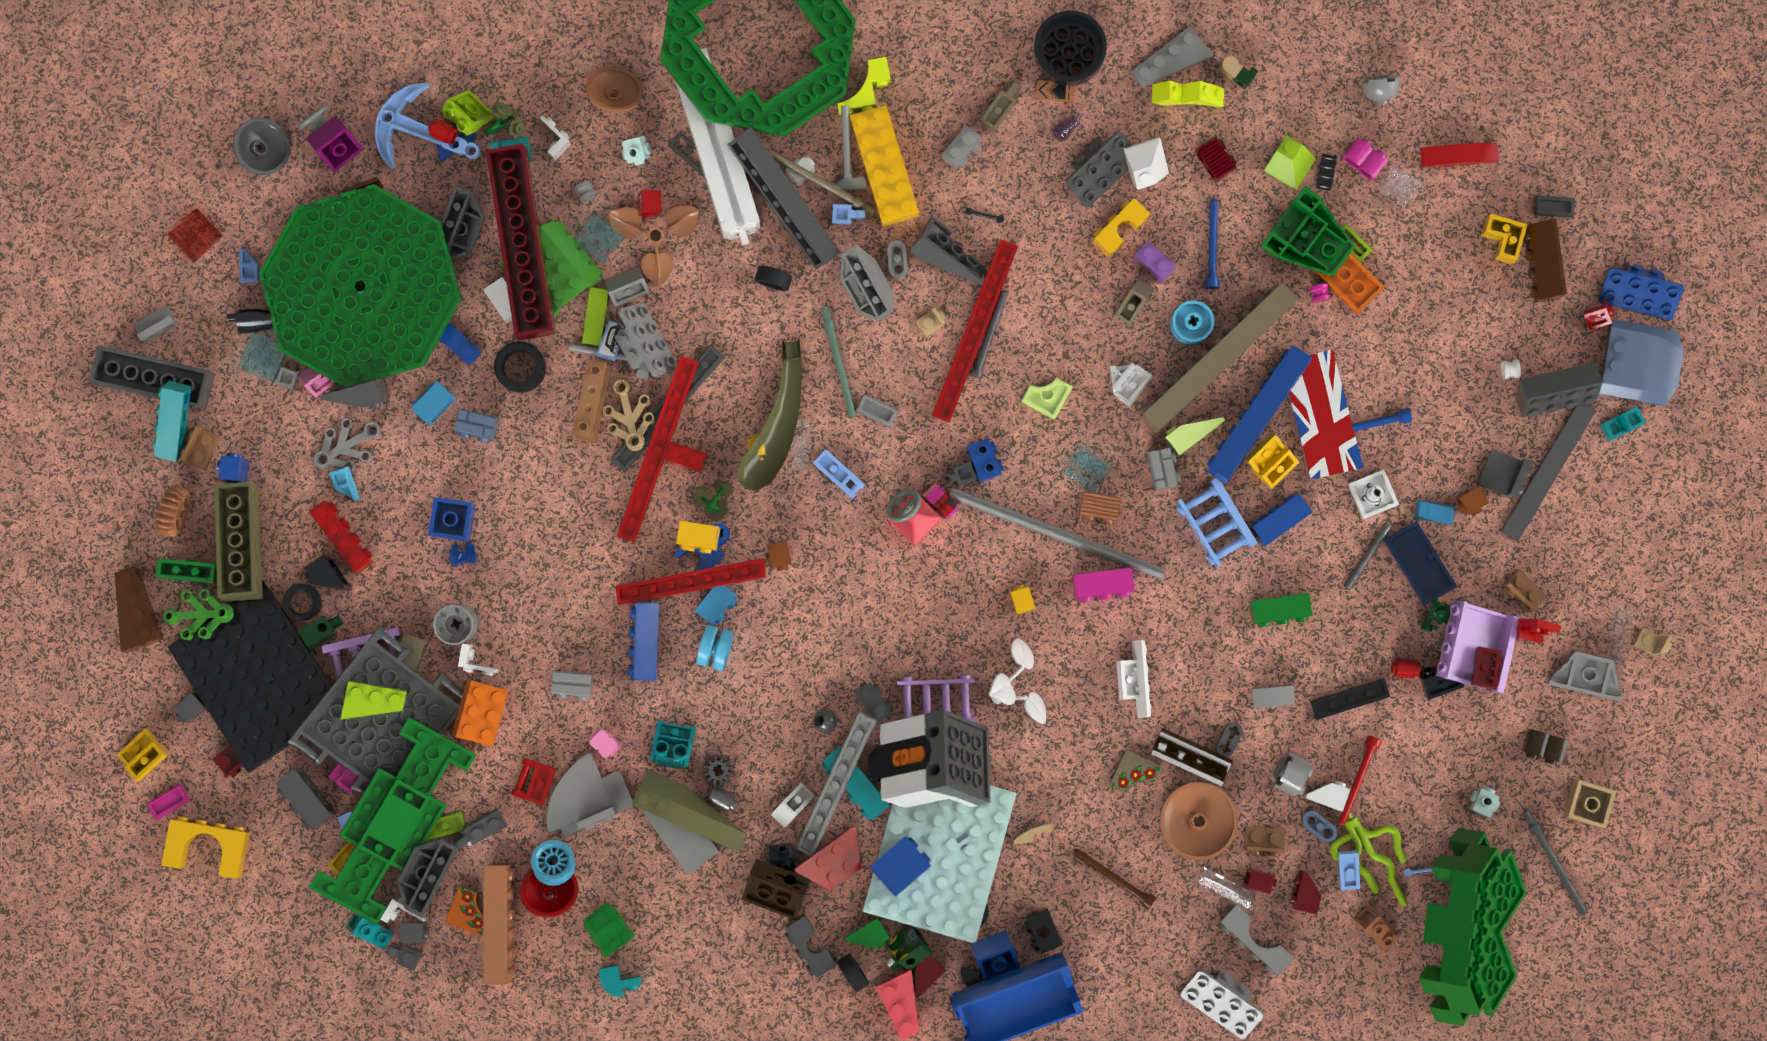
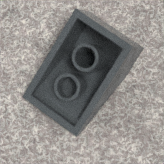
M384 378L353 385L352 387L340 388L320 395L321 400L362 408L369 406V409L384 405L385 400L390 398Z

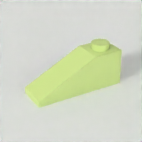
M1222 417L1181 425L1178 428L1173 426L1166 432L1168 436L1164 440L1179 457L1221 425L1225 419Z

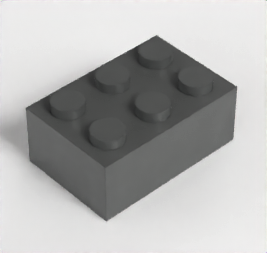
M302 768L291 770L275 783L278 786V793L283 798L286 797L289 800L290 808L295 813L298 812L302 817L300 820L306 828H320L338 814Z

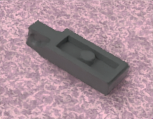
M498 808L463 826L460 835L453 838L454 844L459 848L466 844L468 846L474 845L505 828L507 823Z

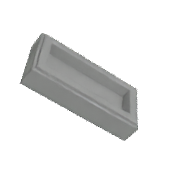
M864 394L856 412L890 428L898 410Z

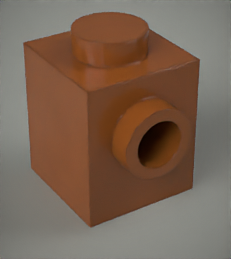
M1480 486L1456 499L1458 510L1460 513H1464L1465 516L1471 513L1473 517L1482 512L1481 507L1489 504Z
M787 542L767 545L769 554H766L768 566L772 565V568H777V571L787 570L788 565H792Z

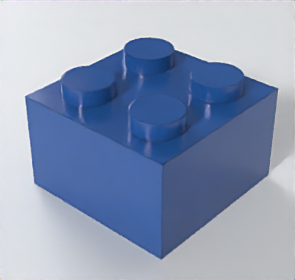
M434 497L428 535L435 538L470 542L476 504Z
M1007 930L970 944L984 980L1021 967Z

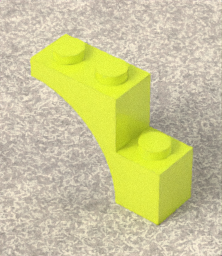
M887 57L868 60V75L863 87L852 98L837 103L839 115H842L841 106H849V116L853 115L854 112H863L876 108L873 86L883 88L888 86V83H891Z
M1165 81L1152 84V103L1161 106L1194 104L1217 108L1224 107V88L1203 81L1186 84Z

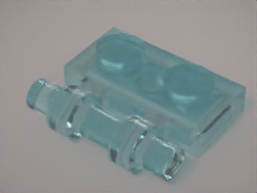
M595 214L582 228L587 233L585 238L580 234L575 238V241L580 244L579 246L582 249H587L596 260L599 259L603 263L609 258L604 254V251L608 249L613 253L624 240L622 235ZM593 238L601 244L598 248L590 243Z
M1080 445L1070 463L1076 466L1075 469L1072 470L1066 467L1063 473L1069 476L1068 479L1075 480L1083 485V488L1087 491L1091 490L1096 493L1099 486L1093 483L1095 478L1103 482L1112 465ZM1081 469L1091 475L1089 479L1078 474Z

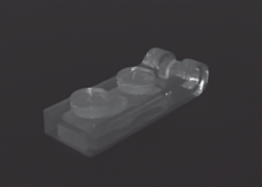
M805 417V419L797 420L790 449V471H809L811 418ZM797 427H805V432H797Z

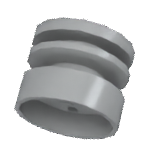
M464 604L447 605L441 608L433 621V629L437 638L449 645L468 642L476 635L479 627L477 614L472 608ZM456 620L462 622V624L459 625V628L454 627V623H456Z

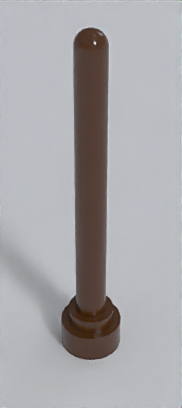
M1076 849L1074 851V855L1138 898L1139 902L1142 903L1141 906L1147 910L1152 906L1156 896L1151 893L1141 892L1081 850Z

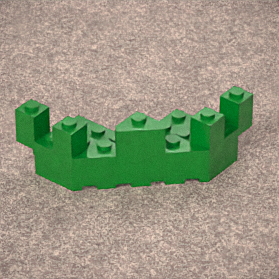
M1457 828L1449 840L1455 856L1440 854L1432 866L1438 882L1451 883L1449 904L1447 906L1427 903L1423 942L1444 946L1441 967L1427 965L1420 974L1419 981L1424 993L1437 995L1430 1005L1435 1021L1463 1026L1470 1014L1479 1016L1482 1009L1485 1015L1493 1016L1517 977L1502 932L1527 892L1511 849L1504 848L1500 855L1498 848L1490 846L1485 832Z

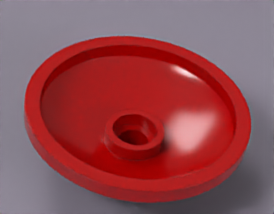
M533 869L524 877L520 886V897L524 907L530 913L543 918L557 917L567 912L575 904L579 893L578 882L574 874L565 883L550 886L541 883L535 877Z

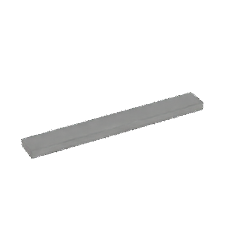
M862 711L858 712L795 848L796 850L808 856L816 853L878 719Z

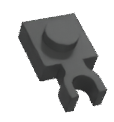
M971 461L954 467V474L941 475L943 479L946 477L951 479L950 483L945 484L946 488L953 486L955 482H958L959 486H963L978 480Z

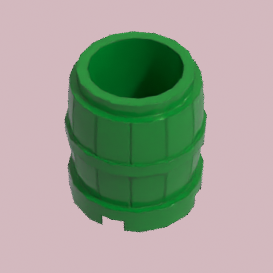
M609 903L604 904L583 920V926L589 934V938L601 950L600 953L604 958L635 937L632 929H629L625 923L623 916Z

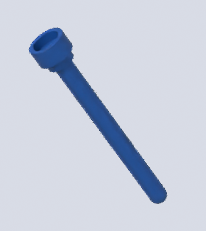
M1211 199L1209 275L1205 279V289L1220 288V280L1216 276L1217 199Z
M1403 408L1397 414L1355 423L1350 428L1358 431L1398 421L1399 423L1403 422V424L1411 423V412L1409 408Z

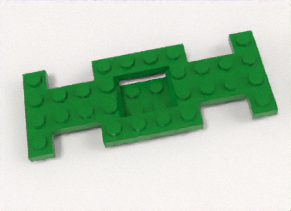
M409 716L399 734L415 744L396 777L378 767L339 834V837L355 845L336 879L318 870L308 886L311 890L375 924L379 923L387 906L372 899L371 896L389 865H393L402 871L404 870L414 848L425 844L447 806L430 796L449 763H452L467 772L476 756L470 750Z

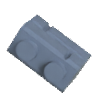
M460 408L454 431L459 433V437L470 439V436L477 437V441L488 443L489 440L494 441L499 418Z

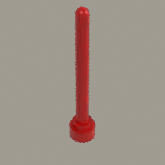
M1368 735L1366 738L1365 748L1367 749L1339 818V823L1342 825L1347 822L1372 755L1381 746L1382 741L1376 737Z

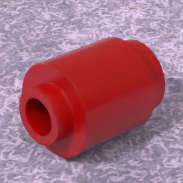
M440 119L431 121L428 127L431 137L446 144H452L458 135V130L453 125Z
M1396 658L1395 662L1391 663V673H1394V676L1397 678H1415L1420 676L1421 665L1415 659Z

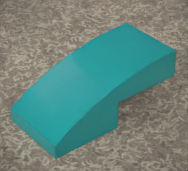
M1637 406L1600 424L1609 442L1646 424Z

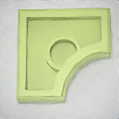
M1056 377L1052 383L1046 386L1036 387L1030 385L1021 402L1055 420L1073 386Z

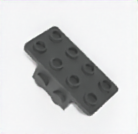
M1117 131L1106 142L1099 139L1092 141L1083 153L1078 154L1070 164L1075 172L1066 179V184L1084 207H1090L1129 170L1123 148L1132 146V144L1123 132Z

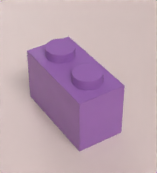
M1149 241L1141 247L1133 258L1161 284L1176 268V265Z

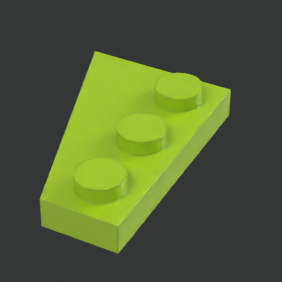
M348 680L340 719L403 711L407 691Z

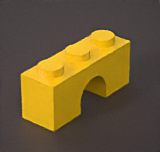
M1135 198L1131 202L1127 200L1120 207L1122 211L1118 215L1114 213L1107 220L1109 224L1105 228L1100 227L1094 234L1093 242L1109 257L1124 242L1118 235L1117 228L1122 224H1128L1137 230L1151 214Z

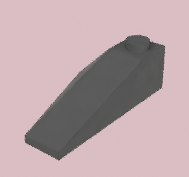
M932 216L916 238L910 251L926 263L982 284L988 271L973 255H966L962 248L964 245L960 241L955 243L949 236L952 232Z

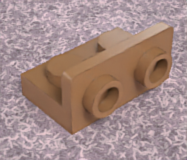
M196 425L195 429L193 428L189 433L188 438L190 440L187 446H184L181 451V461L206 471L221 436Z
M1518 569L1502 585L1505 588L1504 592L1510 598H1515L1519 602L1518 606L1524 612H1534L1536 607L1547 597L1521 569Z
M1246 826L1244 849L1249 850V854L1260 855L1261 851H1267L1269 856H1280V853H1285V829Z

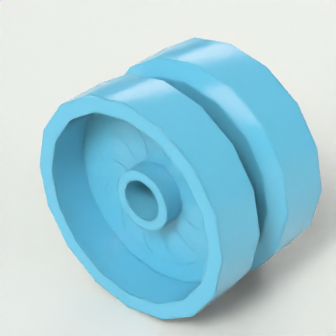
M1196 300L1186 301L1179 305L1172 315L1170 321L1171 333L1181 344L1188 346L1198 345L1204 342L1212 332L1214 315L1203 302ZM1193 321L1195 323V326H1192V324L1189 325L1188 322Z
M707 624L698 649L697 665L707 667L712 657H714L713 669L723 672L731 650L734 631L724 629L719 639H717L718 627Z

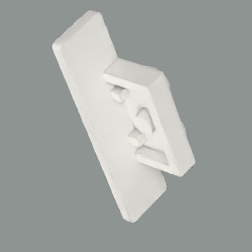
M1145 640L1132 641L1133 660L1116 661L1119 700L1136 699L1137 718L1151 716Z

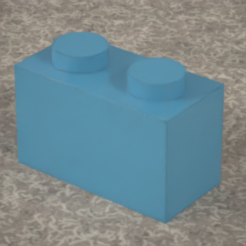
M438 381L436 383L432 382L426 388L427 392L422 397L416 398L412 403L414 406L411 409L429 426L457 399Z
M726 586L712 588L695 609V612L714 626L716 623L719 625L726 617L724 615L725 611L728 608L731 610L738 602L736 600L737 595Z

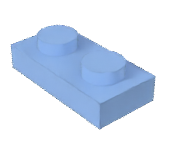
M1358 850L1338 851L1341 891L1360 889Z

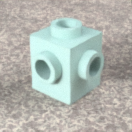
M645 135L622 141V154L628 164L641 165L646 163L645 159L651 157V148L649 143L646 142Z
M1484 787V789L1478 788L1477 791H1473L1470 797L1472 802L1469 810L1490 818L1500 805L1498 801L1499 796L1495 795V790Z

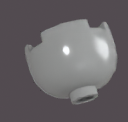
M1392 74L1375 75L1376 77L1369 80L1368 77H1363V93L1369 100L1376 101L1378 105L1387 104V100L1393 99L1399 92L1400 75L1394 78Z

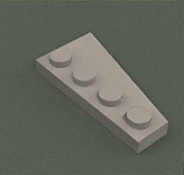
M1190 26L1132 70L1131 75L1143 88L1171 74L1212 58L1214 55Z

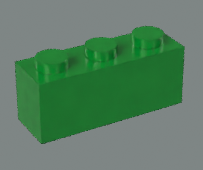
M158 558L156 578L217 584V564Z
M1309 593L1249 602L1252 625L1258 624V628L1270 626L1269 622L1276 621L1277 625L1288 624L1290 619H1296V622L1308 621L1307 617L1313 616Z

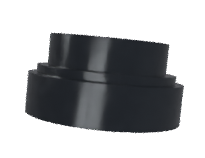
M1061 11L1047 18L1039 27L1034 41V59L1040 72L1050 81L1064 86L1080 85L1092 79L1101 69L1106 56L1107 41L1102 27L1091 16L1080 11ZM1063 32L1067 37L1060 39L1057 37V34ZM1083 35L1086 40L1079 42L1075 37ZM1047 47H1053L1055 49V52L1053 54H1049L1045 51V49ZM1070 49L1074 52V55L1066 56L1064 51ZM1090 52L1093 55V57L1090 59L1084 58L1083 53ZM1060 64L1063 69L1055 71L1052 66ZM1077 66L1081 69V72L1075 74L1071 71V68Z

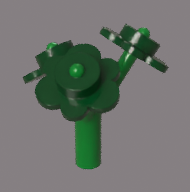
M1439 599L1432 601L1427 622L1417 621V625L1421 626L1420 629L1425 632L1437 631L1438 627L1430 624L1431 620H1436L1439 624L1443 622L1447 624L1451 608L1449 604L1443 605V603L1439 602Z

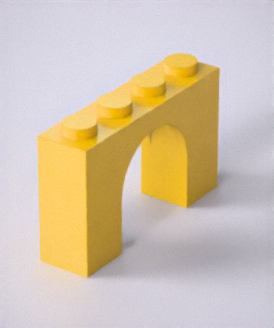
M183 816L170 819L162 866L179 869L185 868L190 843L198 835L206 833L214 836L222 848L218 876L235 879L242 878L250 832L245 831V827L234 826L233 829L226 828L227 824L216 822L214 826L207 825L208 821L200 819L190 822L188 817Z

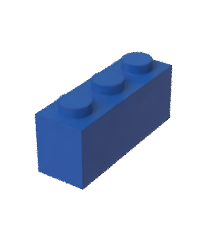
M1292 493L1283 500L1285 502L1284 505L1278 507V505L1274 506L1268 511L1270 515L1266 518L1260 516L1252 522L1254 526L1250 529L1263 547L1313 513L1300 494L1294 496Z

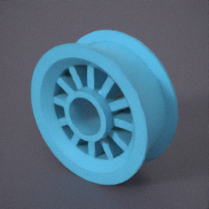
M549 840L536 847L531 857V866L535 877L541 883L555 886L565 883L573 875L575 859L571 848L566 843L559 840ZM553 860L558 861L555 865H549Z

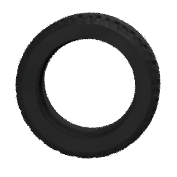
M517 341L505 345L498 352L494 361V371L498 381L505 388L516 393H526L534 390L543 381L546 373V363L543 355L535 346L527 342ZM527 352L532 355L536 362L535 372L525 382H512L505 374V363L512 354Z

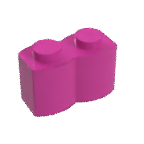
M1357 138L1342 157L1345 162L1357 169L1358 172L1370 181L1377 176L1388 162L1386 155L1380 150H1374L1371 147V143L1364 138Z

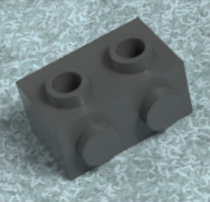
M870 682L857 691L855 695L870 716L878 719L876 724L879 725L893 715L891 710L894 708L888 700L883 701L880 696L882 691L878 685H872Z

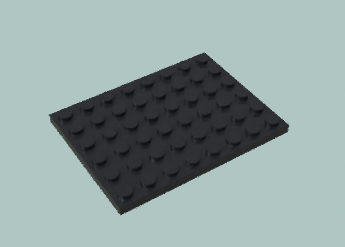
M262 581L263 598L233 601L229 605L234 611L232 620L227 623H220L209 639L200 638L197 630L191 640L180 638L168 646L169 651L247 773H251L290 746L287 743L290 736L297 730L332 686L264 581ZM214 618L207 619L201 627H207ZM206 630L203 632V636L207 634Z

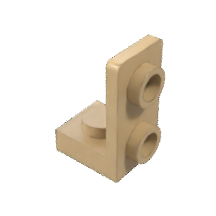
M1641 628L1633 645L1653 656L1663 655L1670 650L1672 637L1669 635L1660 637L1645 628Z

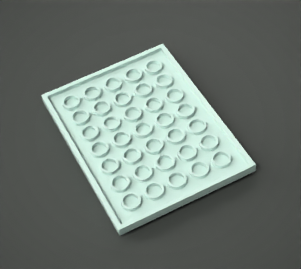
M990 786L991 803L974 807L951 799L907 808L893 804L877 860L906 836L908 839L912 837L918 844L916 849L921 854L925 852L931 859L929 862L931 867L896 898L873 872L863 912L966 942H976L1017 793ZM967 833L969 837L958 844L956 840Z

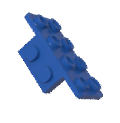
M1626 264L1624 270L1614 267L1609 268L1598 300L1602 303V300L1606 299L1608 305L1611 304L1614 307L1671 320L1676 312L1684 287L1682 284L1667 281L1660 270H1647L1637 264H1632V266Z

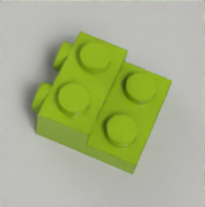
M470 90L447 99L441 108L443 115L447 119L452 120L456 124L457 129L467 136L479 131L482 125L491 122L495 118L493 113Z

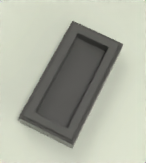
M1537 195L1535 197L1534 215L1573 218L1575 198Z

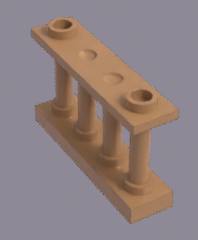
M588 359L572 435L577 436V440L596 443L612 372L611 368H607V363Z

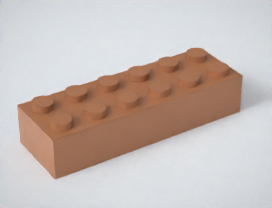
M488 864L483 866V985L508 984L516 977V967L512 966V959L516 957V947L512 946V939L516 938V927H512V920L516 918V908L512 907V900L516 899V888H512V881L516 879V869L513 868V864Z

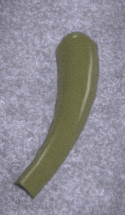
M800 340L795 342L782 341L783 365L775 405L759 436L739 462L738 479L741 485L748 490H759L769 486L783 466L791 447L799 416L802 388ZM764 445L767 455L757 456L760 447Z

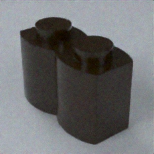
M1528 729L1522 752L1526 753V757L1536 760L1538 757L1545 758V763L1556 765L1557 762H1563L1569 740Z

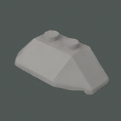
M858 245L844 252L841 255L840 275L843 286L858 313L880 321L893 312V290L877 261Z

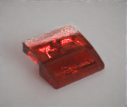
M196 208L182 219L181 224L168 233V237L195 263L221 239L222 234Z

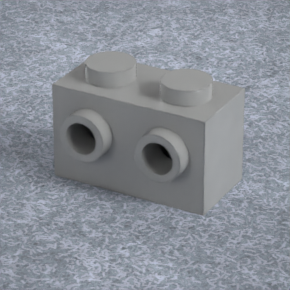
M966 125L943 152L942 159L956 171L960 166L963 168L969 160L968 156L980 148L981 137Z

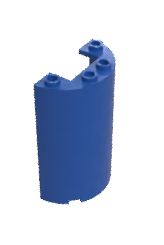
M1062 952L952 992L953 997L950 998L957 1020L962 1019L967 1033V1035H964L965 1041H1008L1084 1012L1072 981L1069 966Z

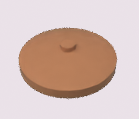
M1192 782L1178 787L1166 798L1161 808L1159 822L1162 836L1174 852L1191 860H1208L1220 855L1231 845L1237 833L1238 815L1233 801L1222 789L1209 783Z

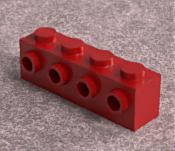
M324 500L310 510L309 513L352 571L359 574L374 563L371 559L372 554L366 547L363 549L360 545V538L355 532L352 533L348 527L350 525L344 517L340 518L337 514L339 510L334 503Z

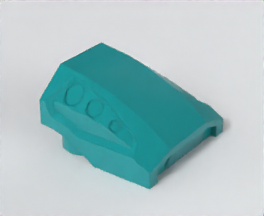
M658 719L650 761L660 766L676 769L688 768L696 727L692 726L691 728L665 723Z

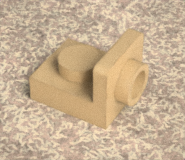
M933 307L930 312L915 321V323L927 338L945 325L944 319L946 317L940 309L936 310Z

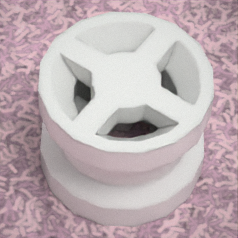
M1513 359L1512 362L1501 361V373L1504 380L1510 377L1520 378L1521 367L1518 359Z

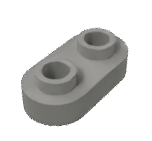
M895 240L887 247L889 274L895 279H902L908 271L906 246L903 242ZM895 248H899L900 253L895 254L893 250ZM896 267H901L902 271L900 273H896L894 269Z

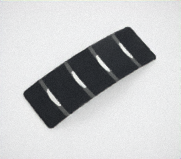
M1322 153L1316 185L1317 189L1331 191L1337 156Z

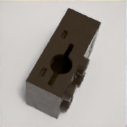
M756 859L741 900L796 920L811 879Z

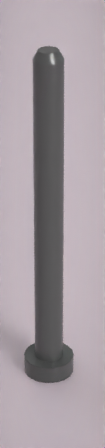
M1002 290L1000 292L974 370L971 369L969 374L979 379L983 377L981 371L1008 295L1007 291Z

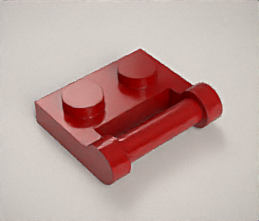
M523 758V767L516 787L512 789L511 794L544 805L556 768ZM530 767H534L535 771L527 793L522 792Z

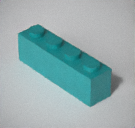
M168 381L164 386L160 387L158 394L160 404L156 412L159 416L155 424V432L157 434L153 442V449H155L154 457L177 462L182 457L180 454L185 443L191 386Z
M841 746L823 760L824 765L822 767L829 775L842 749ZM856 765L845 788L850 793L847 797L854 805L858 803L861 806L860 812L866 819L871 818L873 820L890 804L881 800V793Z

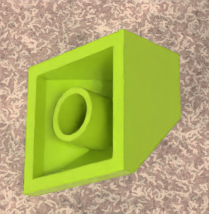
M1286 135L1264 172L1296 191L1316 158L1303 144Z

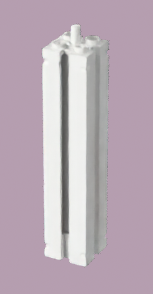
M700 49L710 62L707 49ZM675 81L723 238L733 240L740 236L742 245H747L750 243L747 235L757 232V229L760 228V220L744 168L727 145L734 139L731 126L705 121Z

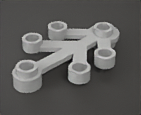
M344 418L341 421L342 428L337 446L330 450L332 439L337 436V432L333 428H327L324 432L325 439L322 450L317 451L313 457L314 464L320 469H326L330 466L343 468L348 463H352L353 466L350 471L353 472L356 467L353 461L347 460L344 462L334 457L343 454L361 459L365 463L367 461L370 462L372 459L371 453L350 448L369 437H378L381 432L379 425L374 422L367 423L363 432L346 441L349 430L353 427V421L349 418ZM345 421H350L349 427L344 426ZM372 427L376 428L375 434L370 433ZM333 430L334 435L332 437H328L327 435L328 431ZM365 453L369 454V458L367 460L363 459V455ZM322 456L327 458L325 463L320 462Z

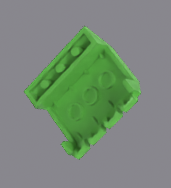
M553 220L540 226L553 315L556 317L561 313L560 309L588 286L593 287L596 285L603 273L595 263L589 264L592 259L584 249L578 250L580 244L571 234L566 236L569 231L562 222L556 223ZM502 261L499 266H500V268L504 271V266H503V261Z

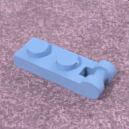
M826 449L813 462L821 472L851 499H854L855 493L859 489L862 490L865 486L860 479ZM849 480L854 482L850 489L846 486Z

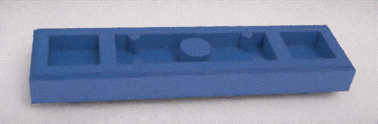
M448 324L440 340L468 366H471L482 352L453 325Z

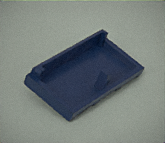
M1417 521L1383 540L1423 606L1457 588L1456 583Z

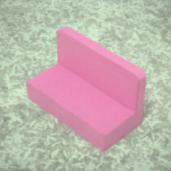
M309 367L299 374L302 383L315 398L335 383Z

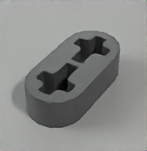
M1230 723L1225 727L1216 745L1217 753L1225 757L1232 755L1243 733L1242 727L1239 724ZM1236 726V731L1239 732L1238 735H1233L1232 739H1229L1231 734L1228 731L1229 728ZM1229 741L1230 743L1227 748L1230 751L1222 754L1220 745H1225Z

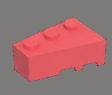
M907 970L876 985L901 1041L919 1032L912 970Z

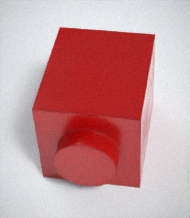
M642 190L638 193L639 216H644V219H656L661 214V190Z

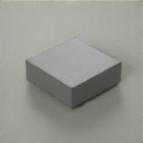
M281 366L275 385L294 391L300 372Z

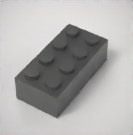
M1596 363L1520 379L1516 401L1522 418L1527 416L1535 417L1545 412L1553 413L1563 408L1571 409L1581 404H1592L1598 399L1602 379Z

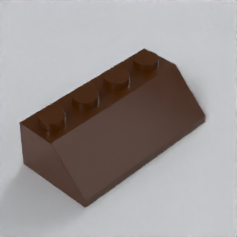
M1553 218L1528 225L1523 240L1527 242L1528 248L1525 251L1526 260L1530 262L1528 277L1532 279L1533 283L1531 296L1535 298V303L1559 300L1567 294L1557 220Z

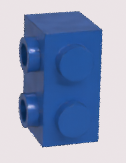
M989 438L966 447L980 483L1002 475L1001 471L1004 468L1001 460H997L994 453L997 450L993 441L990 442Z
M235 453L221 456V460H218L217 463L218 479L230 483L247 482L249 461L245 460L244 456H239V454Z

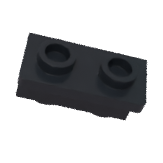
M1437 666L1427 667L1420 671L1419 679L1422 681L1425 696L1428 700L1464 687L1463 683L1436 676Z

